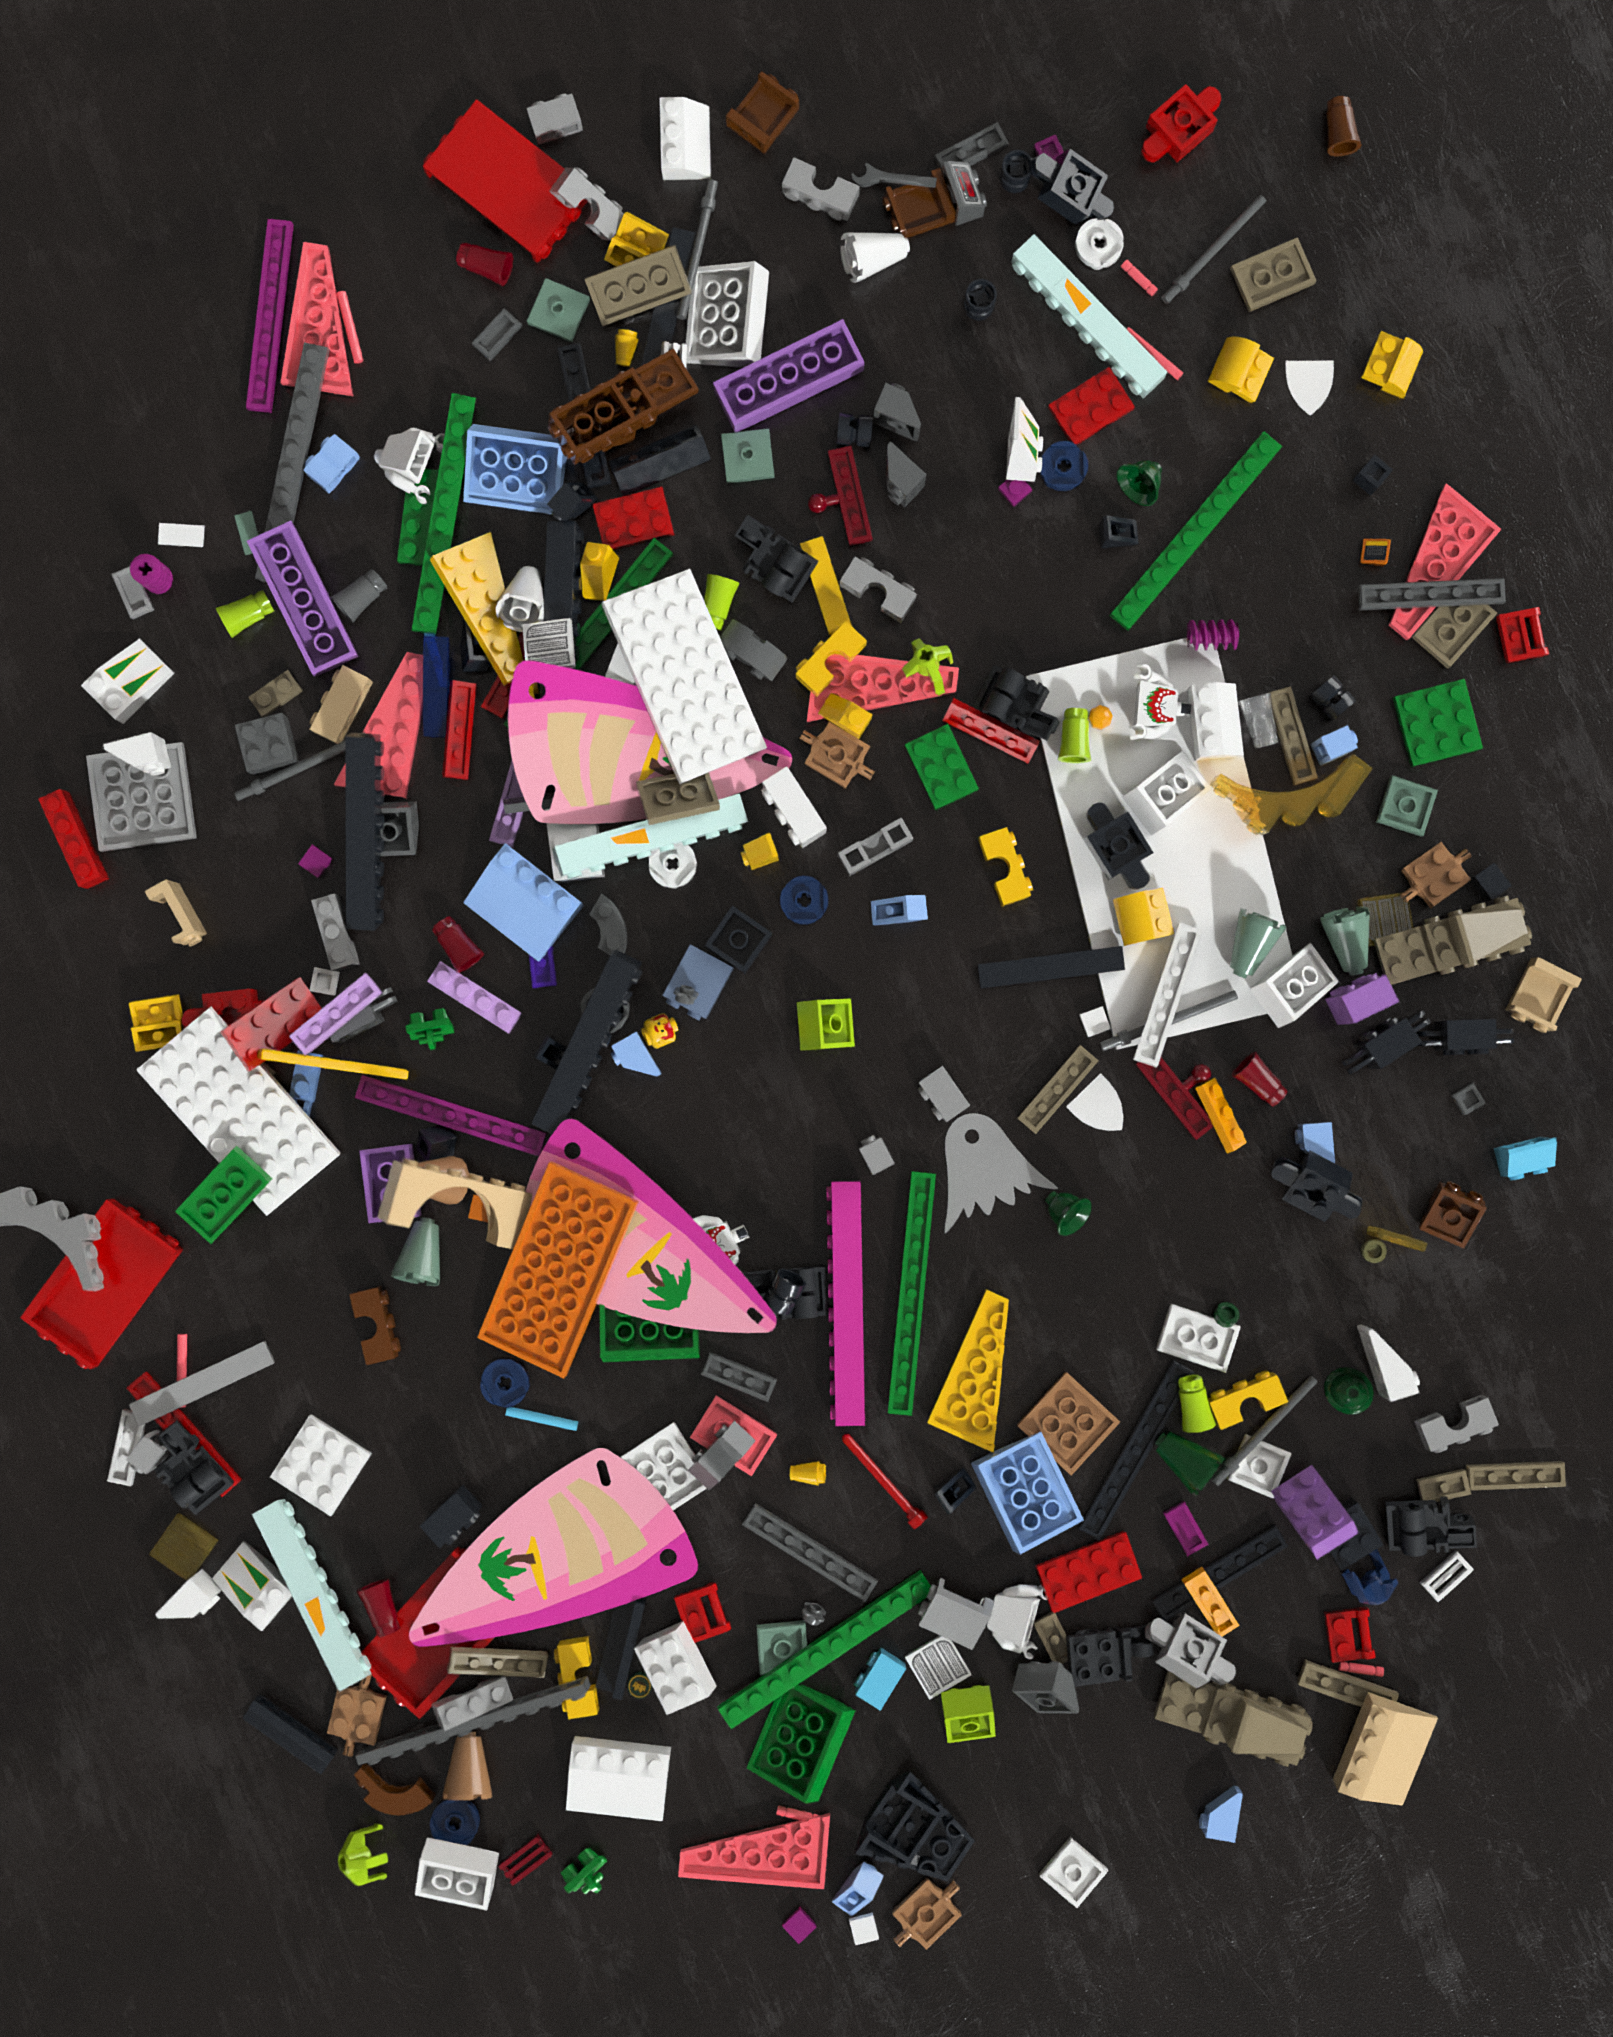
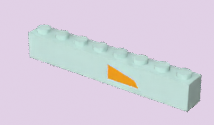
M1035 234L1013 254L1011 261L1013 269L1019 275H1024L1029 280V285L1035 292H1041L1046 298L1045 301L1053 310L1057 309L1062 314L1064 322L1070 327L1073 326L1079 332L1078 335L1086 344L1090 343L1096 349V355L1102 361L1106 360L1112 366V371L1117 377H1123L1129 383L1128 387L1135 395L1145 398L1165 378L1167 371Z
M740 794L719 799L720 810L653 825H649L648 821L645 820L554 846L552 851L560 877L567 876L568 879L582 876L581 871L590 869L591 873L605 869V864L614 862V866L629 862V857L637 855V859L651 856V851L660 849L661 853L675 849L674 844L682 842L683 846L696 843V838L705 836L707 840L720 836L719 832L728 829L729 833L743 829L742 825L748 822Z
M285 1499L277 1500L252 1515L340 1692L371 1675V1664L359 1649V1639L354 1633H351L348 1627L349 1620L344 1611H340L337 1605L338 1598L333 1589H329L326 1583L327 1575L322 1567H318L315 1561L316 1553L311 1545H307L304 1539L305 1531L303 1527L295 1521L293 1516L295 1512L290 1502H286Z

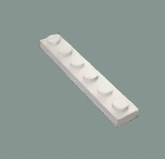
M1179 922L1133 1060L1153 1067L1158 1066L1203 930Z

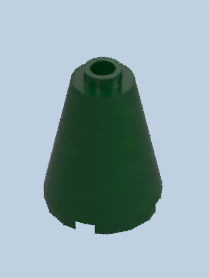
M1171 1431L1168 1435L1163 1432L1155 1443L1158 1446L1156 1452L1195 1497L1220 1466L1217 1461L1222 1464L1225 1459L1221 1455Z

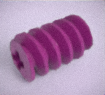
M141 554L131 562V576L150 592L162 594L172 586V572L153 555Z
M1210 619L1206 625L1204 620H1199L1197 626L1194 620L1188 622V648L1190 644H1193L1195 651H1198L1199 645L1203 644L1204 650L1207 651L1209 644H1212L1214 650H1217L1219 643H1222L1223 649L1227 650L1229 643H1231L1233 650L1237 649L1239 641L1238 622L1235 624L1232 619H1229L1225 625L1224 620L1219 619L1217 624H1215L1214 620Z

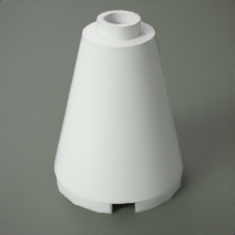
M849 232L844 233L841 237V240L845 239V245L841 246L842 262L846 274H852L853 278L850 280L854 283L906 258L907 252L910 251L909 241L901 233Z
M522 567L497 601L496 616L504 621L503 625L507 628L523 632L522 624L543 622L542 574L534 567Z

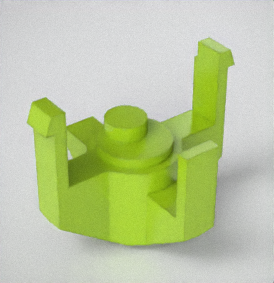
M920 638L911 642L914 657L902 668V671L906 678L917 672L923 676H929L937 696L944 694L943 680L938 669L940 666L939 661L945 658L948 659L950 664L953 663L949 647L947 645L933 647L925 645Z
M374 1823L373 1826L350 1832L339 1852V1868L356 1886L387 1878V1874L384 1872L368 1876L367 1870L388 1863L386 1852L371 1857L370 1850L365 1846L364 1834L383 1829L381 1824Z

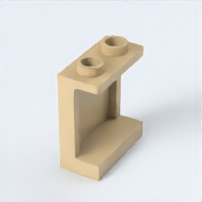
M166 879L145 891L149 900L159 903L168 902L183 929L181 933L171 938L174 943L193 946L202 941L201 937L207 933L179 883Z
M1539 957L1531 958L1506 1010L1512 1013V1018L1520 1022L1527 1020L1533 1023V1028L1540 1032L1556 1031L1558 1026L1555 1023L1572 989L1578 988L1582 979Z

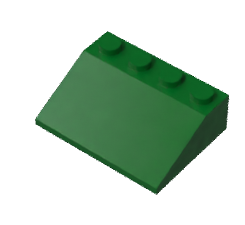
M600 1304V1357L603 1362L700 1358L699 1330L649 1321L618 1312L615 1309L606 1308Z
M799 1683L774 1700L747 1769L805 1804L819 1801L856 1710L835 1698Z

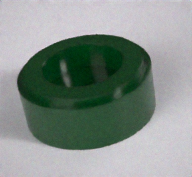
M1229 1302L1220 1303L1214 1310V1320L1221 1327L1230 1328L1238 1321L1239 1311L1235 1305Z

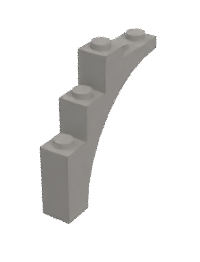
M19 1186L0 1193V1227L20 1225L42 1233L56 1243L68 1256L78 1273L83 1290L98 1291L104 1288V1275L97 1261L98 1251L93 1245V1241L101 1239L99 1232L101 1226L95 1215L81 1214L68 1219L69 1212L64 1202L50 1200L36 1205L37 1197L31 1188Z

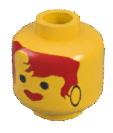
M663 1013L645 1020L643 1023L644 1028H641L646 1044L648 1046L652 1045L656 1049L674 1042L676 1039L675 1032L679 1031L674 1018L669 1019Z

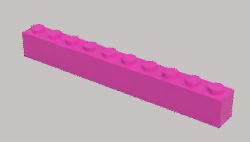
M831 1181V1186H827V1201H832V1211H827V1225H832V1235H827L828 1249H832L833 1259H828V1274H833V1283H828V1298H833V1308H829V1322H834V1332H829V1347L834 1346V1356H829L830 1371H834L835 1380H830V1395H835V1405H830V1419H835L836 1426H865L861 1181Z

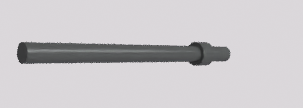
M715 180L708 181L705 197H702L700 209L702 211L686 274L692 291L710 214L714 211L716 204L714 198L718 182ZM692 293L681 297L677 318L686 319Z
M1259 195L1191 267L1172 282L1173 285L1161 299L1168 304L1179 292H1183L1190 285L1189 281L1266 202V199Z
M345 741L262 780L258 778L250 782L251 785L234 792L236 799L240 801L250 795L263 793L266 791V788L344 752Z
M1233 990L1175 1013L1172 1024L1237 1000V993ZM1145 1025L1128 1032L1127 1030L1118 1032L1117 1036L1100 1042L1102 1051L1118 1045L1125 1046L1130 1044L1131 1040L1141 1037Z
M1310 1375L1287 1399L1288 1402L1281 1405L1232 1458L1228 1457L1222 1463L1224 1466L1211 1478L1212 1482L1219 1486L1230 1473L1234 1474L1246 1456L1318 1381Z

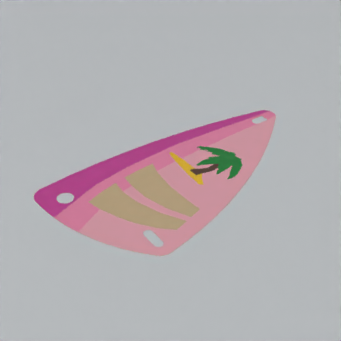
M531 660L522 661L517 665L513 675L509 699V741L518 783L533 817L542 823L601 824L647 819L636 788V782L674 774V771L637 686L592 673ZM534 682H540L546 688V693L541 699H534L529 694V687ZM763 737L767 746L765 750L709 772L718 800L761 784L786 766L789 769L792 764L790 752ZM766 753L778 756L777 766L764 763L762 756ZM554 785L556 790L551 808L548 811H544L541 804L546 787Z
M567 1119L557 1127L543 1148L530 1176L525 1191L532 1194L530 1207L548 1163L551 1161L639 1201L597 1301L598 1305L602 1304L606 1308L615 1309L618 1312L649 1321L698 1330L766 1333L775 1328L777 1321L775 1314L752 1284L713 1239L664 1190L615 1148L579 1121ZM570 1142L577 1143L581 1149L580 1155L575 1159L568 1158L564 1152L565 1146ZM749 1308H755L764 1317L759 1324L748 1316L747 1310Z
M597 1448L574 1460L531 1489L501 1514L471 1544L428 1599L412 1625L409 1637L414 1645L424 1647L493 1638L567 1622L624 1605L689 1580L697 1572V1559L678 1517L659 1491L625 1460L605 1448ZM599 1460L606 1462L611 1479L609 1486H603L596 1466ZM665 1549H671L677 1555L676 1562L671 1566H665L660 1561V1554ZM431 1623L439 1624L440 1629L438 1632L424 1636L422 1626Z

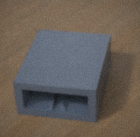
M690 945L663 994L667 998L665 1003L676 1009L680 1005L688 1009L687 1014L697 1020H700L701 1017L707 1019L734 968ZM681 985L693 987L694 991L699 993L694 1004L689 1005L677 1002L675 1000L676 995L673 994L676 987Z

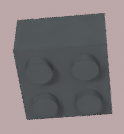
M283 713L235 725L246 771L253 776L288 767L299 762L289 719Z

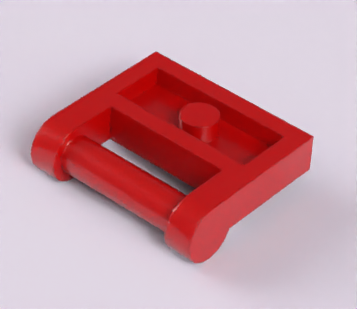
M1539 607L1496 616L1506 663L1549 655L1548 647H1545L1541 630ZM1524 618H1529L1535 645L1533 650L1530 648Z
M716 1582L708 1583L700 1588L674 1597L681 1620L684 1621L694 1643L731 1630L730 1622L726 1621L716 1592L718 1590ZM705 1595L708 1596L717 1625L713 1627L710 1626L701 1597Z
M1368 1607L1324 1612L1330 1660L1332 1663L1375 1658V1649L1371 1645L1368 1617L1370 1616ZM1351 1618H1358L1362 1649L1355 1650Z

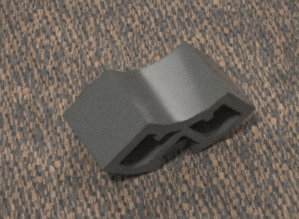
M733 619L720 636L728 658L731 660L736 658L751 668L749 672L760 680L764 677L773 681L788 659L784 653L770 642L760 639L754 631Z
M601 894L589 914L596 920L600 928L601 940L598 948L609 955L616 949L625 953L628 937L623 916L615 904Z
M736 1421L732 1422L728 1427L724 1424L715 1433L717 1438L704 1452L700 1449L691 1459L693 1465L688 1471L708 1490L725 1476L756 1441Z

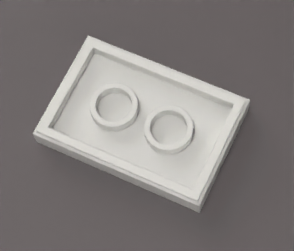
M1170 1303L1156 1350L1226 1373L1240 1326L1234 1325L1230 1328H1224L1216 1323L1214 1317Z

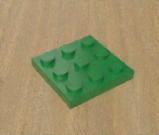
M1465 679L1393 697L1411 767L1483 749Z

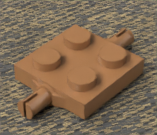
M830 722L817 737L804 730L803 735L800 737V739L812 745L811 753L804 764L845 789L857 773L871 780L875 771L863 765L864 757L870 746Z
M1440 842L1407 865L1401 871L1409 880L1411 888L1400 894L1402 899L1407 896L1403 901L1408 902L1418 895L1432 909L1463 887L1471 879L1462 869L1461 863L1471 857L1470 852L1465 855L1468 850L1464 849L1454 856Z
M372 1675L360 1680L359 1686H349L340 1692L337 1689L327 1733L346 1740L343 1752L345 1756H353L355 1743L361 1742L372 1746L376 1743L387 1695L376 1693L369 1688Z
M926 1877L892 1910V1914L903 1927V1930L893 1938L895 1943H898V1946L901 1947L911 1937L927 1950L961 1917V1912L950 1899L960 1889L958 1884L952 1881L942 1890Z

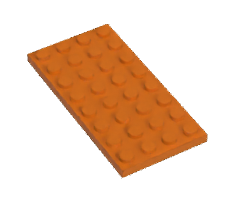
M553 1161L549 1162L477 1338L561 1378H565L639 1201Z

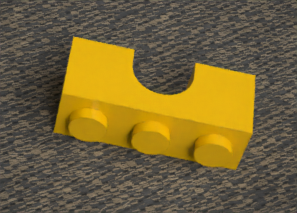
M847 621L842 625L836 624L829 632L831 637L825 643L823 641L819 642L812 650L814 655L809 660L803 659L796 667L798 671L796 678L816 697L822 693L834 678L825 667L827 658L838 654L851 662L867 644V640Z
M1007 827L980 836L978 841L985 861L1001 859L1008 866L1007 877L994 883L1001 906L1003 907L1030 897V891L1033 890L1029 877H1024L1022 868H1025L1022 856L1021 854L1017 855L1014 846L1017 845L1014 833L1012 831L1008 832Z
M1263 1371L1256 1374V1379L1252 1381L1242 1380L1233 1384V1388L1224 1391V1389H1220L1211 1393L1208 1402L1216 1426L1222 1430L1242 1422L1240 1405L1248 1397L1257 1398L1261 1408L1265 1411L1287 1403L1288 1400L1278 1376L1273 1372Z
M588 1636L560 1640L557 1649H554L556 1664L560 1663L561 1673H558L559 1685L576 1680L575 1671L581 1667L590 1666L592 1657ZM596 1684L590 1685L583 1698L572 1701L571 1698L562 1701L563 1712H567L568 1719L598 1714L599 1701Z

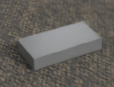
M130 566L112 574L130 618L135 619L155 610L145 587L131 576Z

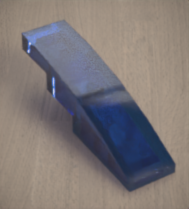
M424 636V737H446L450 690L449 637Z

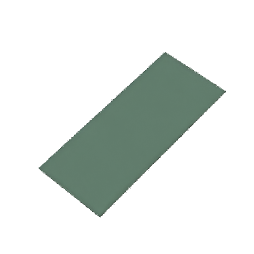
M252 511L234 515L245 556L253 554L247 543L248 540L258 536Z

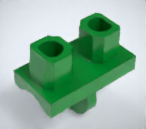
M444 1008L432 1011L433 1021L425 1022L423 1013L410 1014V1025H406L407 1034L409 1033L411 1040L419 1039L420 1045L428 1044L430 1050L436 1049V1042L444 1041L443 1035L454 1033V1026Z
M587 1848L577 1857L584 1865L580 1872L574 1864H570L561 1872L562 1877L567 1883L564 1887L567 1893H570L572 1890L576 1892L585 1883L586 1885L581 1889L584 1894H587L590 1890L598 1893L602 1889L599 1881L604 1877L603 1874L598 1872L595 1876L593 1875L607 1862V1859L604 1855L597 1856L593 1850Z

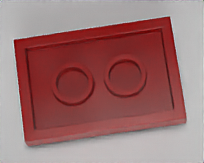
M1110 367L1048 405V409L1069 442L1076 445L1135 408Z
M662 487L593 504L602 544L609 545L612 550L649 542L653 538L661 539L674 535Z

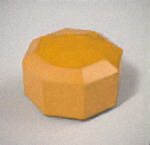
M1099 705L1091 709L1088 721L1092 728L1102 730L1110 725L1113 715L1108 707Z

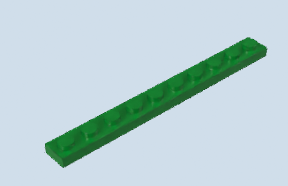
M455 393L451 395L412 631L436 635L444 583L430 562V559L433 555L451 548L466 460L467 431L472 425L476 401L474 397Z
M1263 432L1110 614L1114 620L1126 630L1133 626L1281 449L1282 446L1266 432Z
M653 538L611 590L606 600L650 584L673 556V552ZM601 604L580 629V637H577L576 646L579 647L580 656L579 660L576 661L575 670L580 671L612 631ZM537 682L539 694H535V699H540L541 683ZM507 719L506 722L504 723V726H506V727L509 729L508 719Z
M911 1171L888 1402L889 1414L912 1416L936 1178L934 1173Z
M919 1570L718 1705L719 1712L731 1729L926 1599L931 1585L921 1570Z

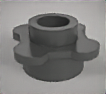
M687 985L676 987L673 992L676 995L675 1000L677 1002L689 1005L694 1004L699 993L694 991L693 987Z
M805 1602L803 1605L805 1609L802 1610L804 1621L811 1625H819L820 1622H824L825 1618L823 1616L826 1615V1611L817 1603Z

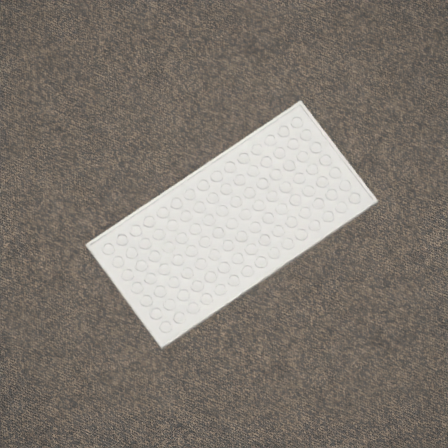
M1187 638L1025 677L1028 680H1034L1036 684L1040 682L1043 686L1047 687L1049 694L1040 711L1057 717L1060 722L1055 733L1050 735L1048 741L1042 738L1040 740L1091 949L1118 946L1123 948L1125 970L1098 974L1113 1037L1117 1036L1118 1032L1124 1030L1128 1032L1145 1025L1179 922L1203 931L1175 1013L1233 990L1236 991L1238 999L1172 1024L1167 1037L1267 1014L1250 988L1292 956L1285 929L1253 976L1247 975V978L1239 977L1233 974L1234 969L1230 967L1238 915L1241 908L1247 909L1246 914L1256 912L1278 921L1277 927H1280L1282 924L1285 925L1244 757L1195 761L1190 716H1176L1175 725L1170 727L1167 733L1155 739H1130V736L1135 735V730L1129 728V726L1134 725L1137 684L1140 680L1144 681L1143 679H1135L1133 677L1134 674H1141L1140 668L1136 667V665L1147 664L1152 671L1169 681L1173 688L1178 690V702H1188L1187 689L1191 685L1214 682L1225 683L1218 651L1214 650L1213 645L1209 644L1208 650L1205 651L1203 644H1200L1198 651H1195L1193 644H1190L1189 648L1187 647ZM1099 705L1108 707L1113 715L1108 727L1098 730L1092 728L1089 723L1091 761L1087 763H1064L1058 761L1064 711L1067 708H1084L1088 711L1089 717L1091 709ZM1183 751L1211 790L1166 827L1150 835L1122 797ZM1093 804H1106L1115 819L1129 812L1154 853L1141 860L1150 875V880L1144 888L1139 890L1129 888L1121 873L1108 881L1083 839L1095 832L1086 818V813ZM1163 887L1174 935L1124 946L1113 899ZM1141 1037L1131 1040V1043L1128 1045H1118L1115 1048L1117 1050L1138 1045Z

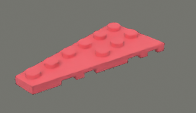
M303 242L281 384L283 386L295 387L305 342L330 349L321 391L353 396L329 248L327 245Z
M1446 483L1443 485L1405 583L1459 580L1500 532L1501 528ZM1436 607L1395 609L1389 626L1405 640H1408Z
M406 652L363 730L366 734H381V741L384 742V755L381 756V766H384V779L381 781V790L384 791V795L406 799L431 666V656ZM346 763L334 783L335 786L346 788Z
M835 654L828 657L825 661L826 669L834 676L833 681L818 697L810 692L807 722L825 719L818 712L830 693L849 700L866 711L938 696L935 693L934 685L929 676H923L917 672L906 678L902 668L909 661L857 655L849 662L843 656ZM940 665L938 670L945 693L940 696L956 693L959 668Z
M830 1813L681 1849L678 1877L824 1889Z

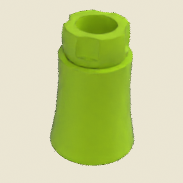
M707 574L704 602L716 630L721 631L724 620L727 619L734 594L740 583L722 576Z
M260 591L254 594V596L250 594L230 604L216 607L223 624L232 638L255 622L265 618L264 615L274 611L264 591Z
M1067 708L1064 711L1058 761L1064 763H1087L1091 761L1089 721L1087 720L1088 711L1086 709Z
M1199 1375L1181 1377L1178 1383L1182 1409V1430L1195 1433L1212 1429L1216 1426V1422L1210 1409L1202 1377Z

